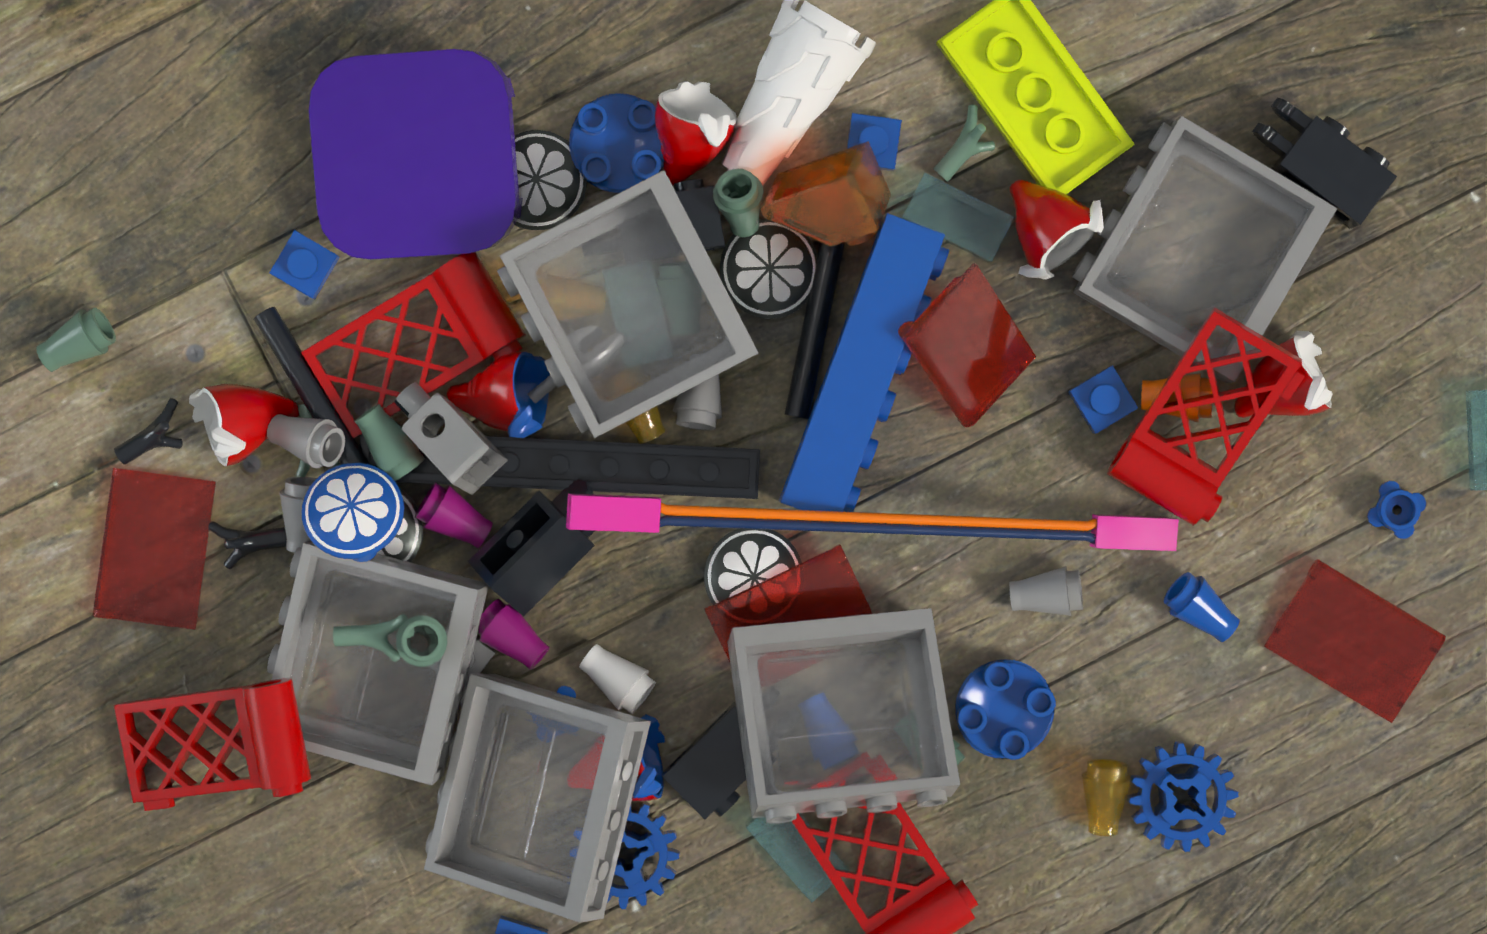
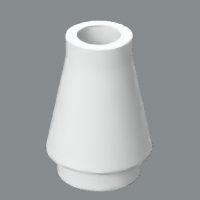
M598 644L592 647L579 666L581 670L589 675L618 710L624 708L631 714L643 704L656 684L648 676L649 670L603 649Z

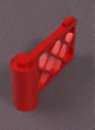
M473 252L460 254L451 259L432 274L301 353L351 436L355 439L362 435V432L347 407L352 386L380 393L377 404H380L384 411L392 417L401 411L394 402L384 408L387 395L397 397L401 393L388 389L395 360L423 367L419 385L427 394H430L484 360L491 357L497 360L503 355L521 351L523 348L519 340L525 337L526 334L478 254ZM426 290H429L438 305L433 327L405 320L410 300ZM401 306L399 318L386 316V314ZM443 315L453 332L440 329ZM376 320L397 324L390 353L362 346L367 326ZM404 326L431 332L425 362L397 355ZM358 332L356 344L343 342V340ZM438 334L458 339L469 357L451 368L432 364ZM335 345L354 350L347 379L328 375L317 356ZM361 352L389 358L382 387L354 381ZM430 369L443 372L427 382ZM332 381L345 384L342 397Z
M1214 307L1134 431L1130 433L1121 445L1108 469L1107 475L1193 526L1200 519L1208 522L1221 504L1223 497L1217 494V490L1279 397L1289 401L1304 379L1305 373L1298 370L1302 364V359ZM1217 325L1236 336L1240 350L1239 353L1211 359L1207 340ZM1245 342L1257 349L1246 351ZM1202 349L1204 360L1193 362ZM1271 356L1286 365L1276 380L1254 384L1249 360ZM1242 362L1248 386L1219 392L1213 368ZM1207 369L1212 394L1184 400L1180 386L1183 376L1186 373ZM1175 391L1177 401L1166 404ZM1268 391L1259 404L1257 394ZM1250 395L1254 413L1249 421L1227 425L1221 401ZM1215 403L1220 427L1192 433L1186 409ZM1180 411L1185 435L1164 438L1149 428L1158 415ZM1240 433L1232 445L1230 435ZM1223 436L1227 454L1217 469L1198 458L1194 442ZM1188 444L1190 453L1179 447V445Z
M292 678L269 680L246 686L127 701L114 705L133 803L143 802L145 811L174 807V798L254 788L272 789L273 797H283L302 792V783L311 779ZM235 699L238 722L233 730L215 716L216 711L224 700ZM202 703H209L207 708L202 705ZM180 706H185L199 718L190 735L172 721ZM167 708L164 714L159 710ZM134 712H143L157 724L148 741L136 731ZM207 726L226 741L217 757L213 756L198 743ZM165 731L183 746L174 763L156 748ZM234 748L246 757L249 777H238L224 765ZM191 753L209 768L202 782L199 783L182 770ZM149 759L167 773L158 788L148 789L144 767ZM217 775L223 779L214 781ZM174 781L180 784L172 786Z
M864 751L805 791L829 789L837 783V788L844 787L846 777L863 766L874 781V784L893 782L896 778L880 754L871 759L867 752ZM900 802L897 803L898 807L896 809L882 812L896 815L901 822L897 845L869 839L875 813L868 812L863 838L835 832L838 817L830 819L827 831L807 827L799 813L796 814L797 818L792 823L865 934H953L976 919L971 911L979 905L963 880L956 884L952 883ZM862 806L858 808L867 809V806ZM907 833L918 849L904 846ZM813 835L827 837L824 851ZM833 839L861 844L856 872L834 868L829 860ZM868 846L896 851L890 879L862 874ZM906 853L924 857L933 874L916 885L897 881L902 854ZM841 877L854 879L852 892H850ZM865 881L889 886L885 906L867 917L857 903L860 882ZM895 888L907 890L893 900Z

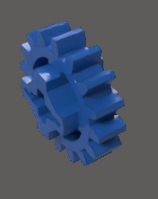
M1175 741L1172 754H1168L1161 746L1155 747L1157 760L1152 763L1145 758H1141L1139 763L1145 770L1144 775H1130L1129 778L1132 783L1139 787L1138 793L1127 795V801L1130 804L1140 805V810L1131 816L1136 824L1148 822L1149 824L1146 826L1143 834L1151 840L1161 833V846L1168 850L1172 847L1175 840L1179 841V845L1184 852H1190L1193 839H1197L1204 847L1210 846L1208 833L1214 830L1216 833L1224 835L1226 830L1220 823L1222 817L1235 818L1236 812L1226 806L1227 800L1239 797L1238 791L1225 787V783L1234 777L1232 771L1228 769L1217 771L1216 769L1220 765L1222 758L1214 753L1204 760V747L1197 743L1191 749L1190 754L1186 753L1184 743L1181 741ZM1176 764L1195 765L1193 768L1190 767L1185 773L1171 774L1166 770L1168 767ZM1170 782L1175 787H1180L1184 790L1189 789L1187 793L1192 798L1191 802L1198 809L1195 811L1190 806H1185L1180 802L1176 804L1177 798L1173 795L1174 791L1167 786V783ZM1153 783L1158 786L1159 803L1154 807V812L1150 803ZM1211 784L1214 787L1212 809L1207 806L1206 790ZM1195 819L1199 823L1185 829L1171 828V825L1175 826L1179 820Z
M646 801L639 811L632 810L631 803L627 821L639 823L650 832L640 835L627 829L625 826L622 842H625L627 848L636 847L637 849L640 848V850L634 853L632 864L626 865L623 858H618L614 874L622 877L626 886L612 883L608 901L612 896L619 897L621 909H626L629 897L634 896L641 906L647 905L646 892L651 889L654 893L661 896L664 893V887L660 882V878L674 879L676 871L667 865V861L679 859L680 851L668 848L667 844L677 838V833L675 830L663 832L661 827L665 823L667 816L662 813L652 819L648 816L650 803ZM577 827L574 834L579 840H581L583 831L581 827ZM579 845L571 848L570 856L576 858ZM659 851L657 866L652 874L645 879L642 869L644 861L647 857Z

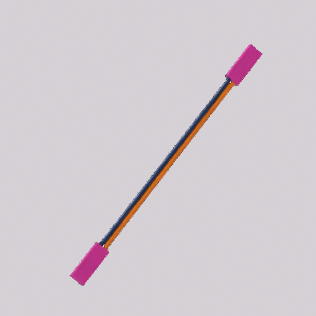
M568 494L566 528L569 530L659 533V528L663 526L1074 540L1090 542V547L1100 549L1176 551L1179 519L1173 517L1092 514V519L1089 521L685 506L666 505L661 503V499L658 497Z

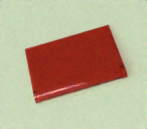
M975 263L962 276L955 277L915 322H905L898 330L901 339L908 346L963 427H971L976 424L1036 358L1033 350Z
M113 467L93 617L196 629L209 537L208 525L211 523L216 481Z
M840 544L713 606L704 608L729 662L727 642L732 628L873 614ZM844 650L763 658L756 665L759 691Z
M1316 559L1310 567L1304 582L1277 622L1264 647L1392 723L1442 647L1446 636L1319 559Z

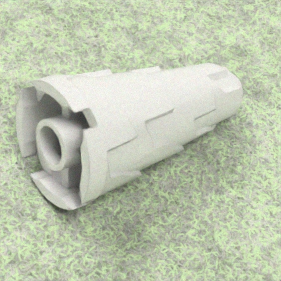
M784 0L781 4V10L769 34L772 38L758 65L755 82L739 113L734 127L736 130L722 160V164L728 168L727 171L732 169L747 170L761 181L762 186L784 157L788 158L813 121L828 108L845 81H850L864 60L870 57L876 45L875 41L865 37L858 48L855 46V43L861 33L805 0L798 12L795 11L799 0Z

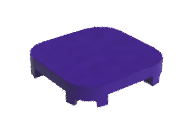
M462 49L362 55L335 61L319 74L311 89L309 102L316 205L322 231L334 247L351 257L363 259L466 254L495 247L510 234L517 219L521 217L523 198H519L512 97H515L511 79L505 75L495 61L481 54V52Z

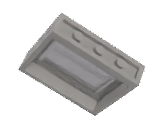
M1183 116L1173 121L1171 126L1163 122L1148 146L1155 153L1146 169L1138 165L1123 188V192L1130 195L1120 212L1112 208L1103 222L1104 228L1101 235H1099L1104 238L1095 255L1087 251L1076 267L1072 278L1079 282L1073 293L1182 357L1214 307L1263 335L1337 208ZM1217 325L1207 340L1211 359L1239 353L1240 350L1236 336ZM1245 342L1246 351L1255 349L1254 346ZM1202 349L1193 362L1204 360ZM1237 362L1214 367L1215 377L1225 383L1235 382L1243 369V363Z
M664 170L500 255L505 266L498 269L497 272L510 297L520 294L528 309V312L521 315L526 329L534 343L541 339L544 340L552 355L551 358L544 361L552 379L558 388L567 384L575 400V403L569 405L568 409L580 432L583 433L590 429L594 438L758 354L746 327Z
M311 540L303 543L302 548L298 547L291 561L290 576L295 577L291 596H286L280 609L278 622L279 625L284 626L280 645L275 644L271 651L267 672L273 674L272 680L292 678L306 751L433 785L444 775L449 754V744L454 733L460 708V698L465 687L489 586L485 582L381 554H376L373 559L367 562L337 558L320 550ZM401 614H405L408 619L419 615L432 617L444 627L447 634V648L444 655L436 663L425 667L413 666L403 660L402 657L397 662H393L384 652L373 647L363 645L335 647L333 643L334 626L377 624L395 619ZM398 630L388 635V641L395 650H397L396 635ZM415 633L410 639L411 647L417 649L418 652H423L427 648L428 642L424 635Z
M932 608L732 628L727 644L752 818L766 817L767 823L778 824L793 821L797 818V813L816 812L818 818H832L846 814L847 808L867 806V812L878 813L896 809L898 802L917 801L918 807H933L948 802L947 797H951L960 786Z
M470 674L469 681L465 685L460 698L462 711L457 731L452 736L449 744L450 761L446 778L441 784L437 795L439 807L434 828L429 833L426 841L427 858L424 870L579 923L603 919L651 721L498 674Z

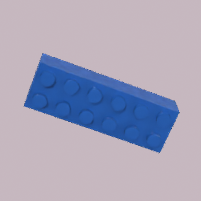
M889 213L882 220L780 495V503L799 510L854 511L861 492V488L853 486L859 467L869 469L879 443L878 440L870 438L877 420L881 422L887 421L896 397V393L888 390L894 373L901 375L906 370L914 345L906 342L911 326L916 328L919 325L922 326L932 297L924 295L925 288L929 279L935 281L936 278L940 277L949 254V249L941 247L945 234Z

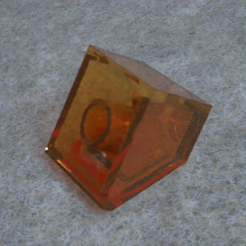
M869 141L778 173L761 206V211L764 218L828 246H834L846 241L848 245L853 246L871 239L876 234L891 193Z

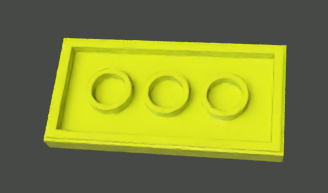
M993 0L936 42L939 49L1038 185L1068 194L1135 145L1031 0Z

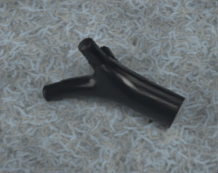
M170 398L162 413L143 431L114 448L117 458L123 465L128 464L154 448H182V439L164 435L169 429V422L178 405L176 399Z
M214 521L208 525L209 531L225 539L224 546L226 549H234L224 562V566L228 569H232L241 558L250 553L286 547L285 527L242 531L223 527Z

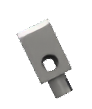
M415 382L406 387L395 399L394 403L409 418L401 429L443 475L460 489L473 495L508 461L483 433L450 400L441 394L436 393L430 397ZM445 424L443 432L437 436L438 429Z

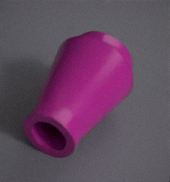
M434 483L429 489L415 514V518L424 522L423 528L470 543L476 548L482 545L493 525V522L482 516L450 485L444 488L437 483Z
M498 598L481 615L478 634L481 635L479 641L517 660L529 670H532L548 652L550 647L540 639L525 618L510 604L506 605Z

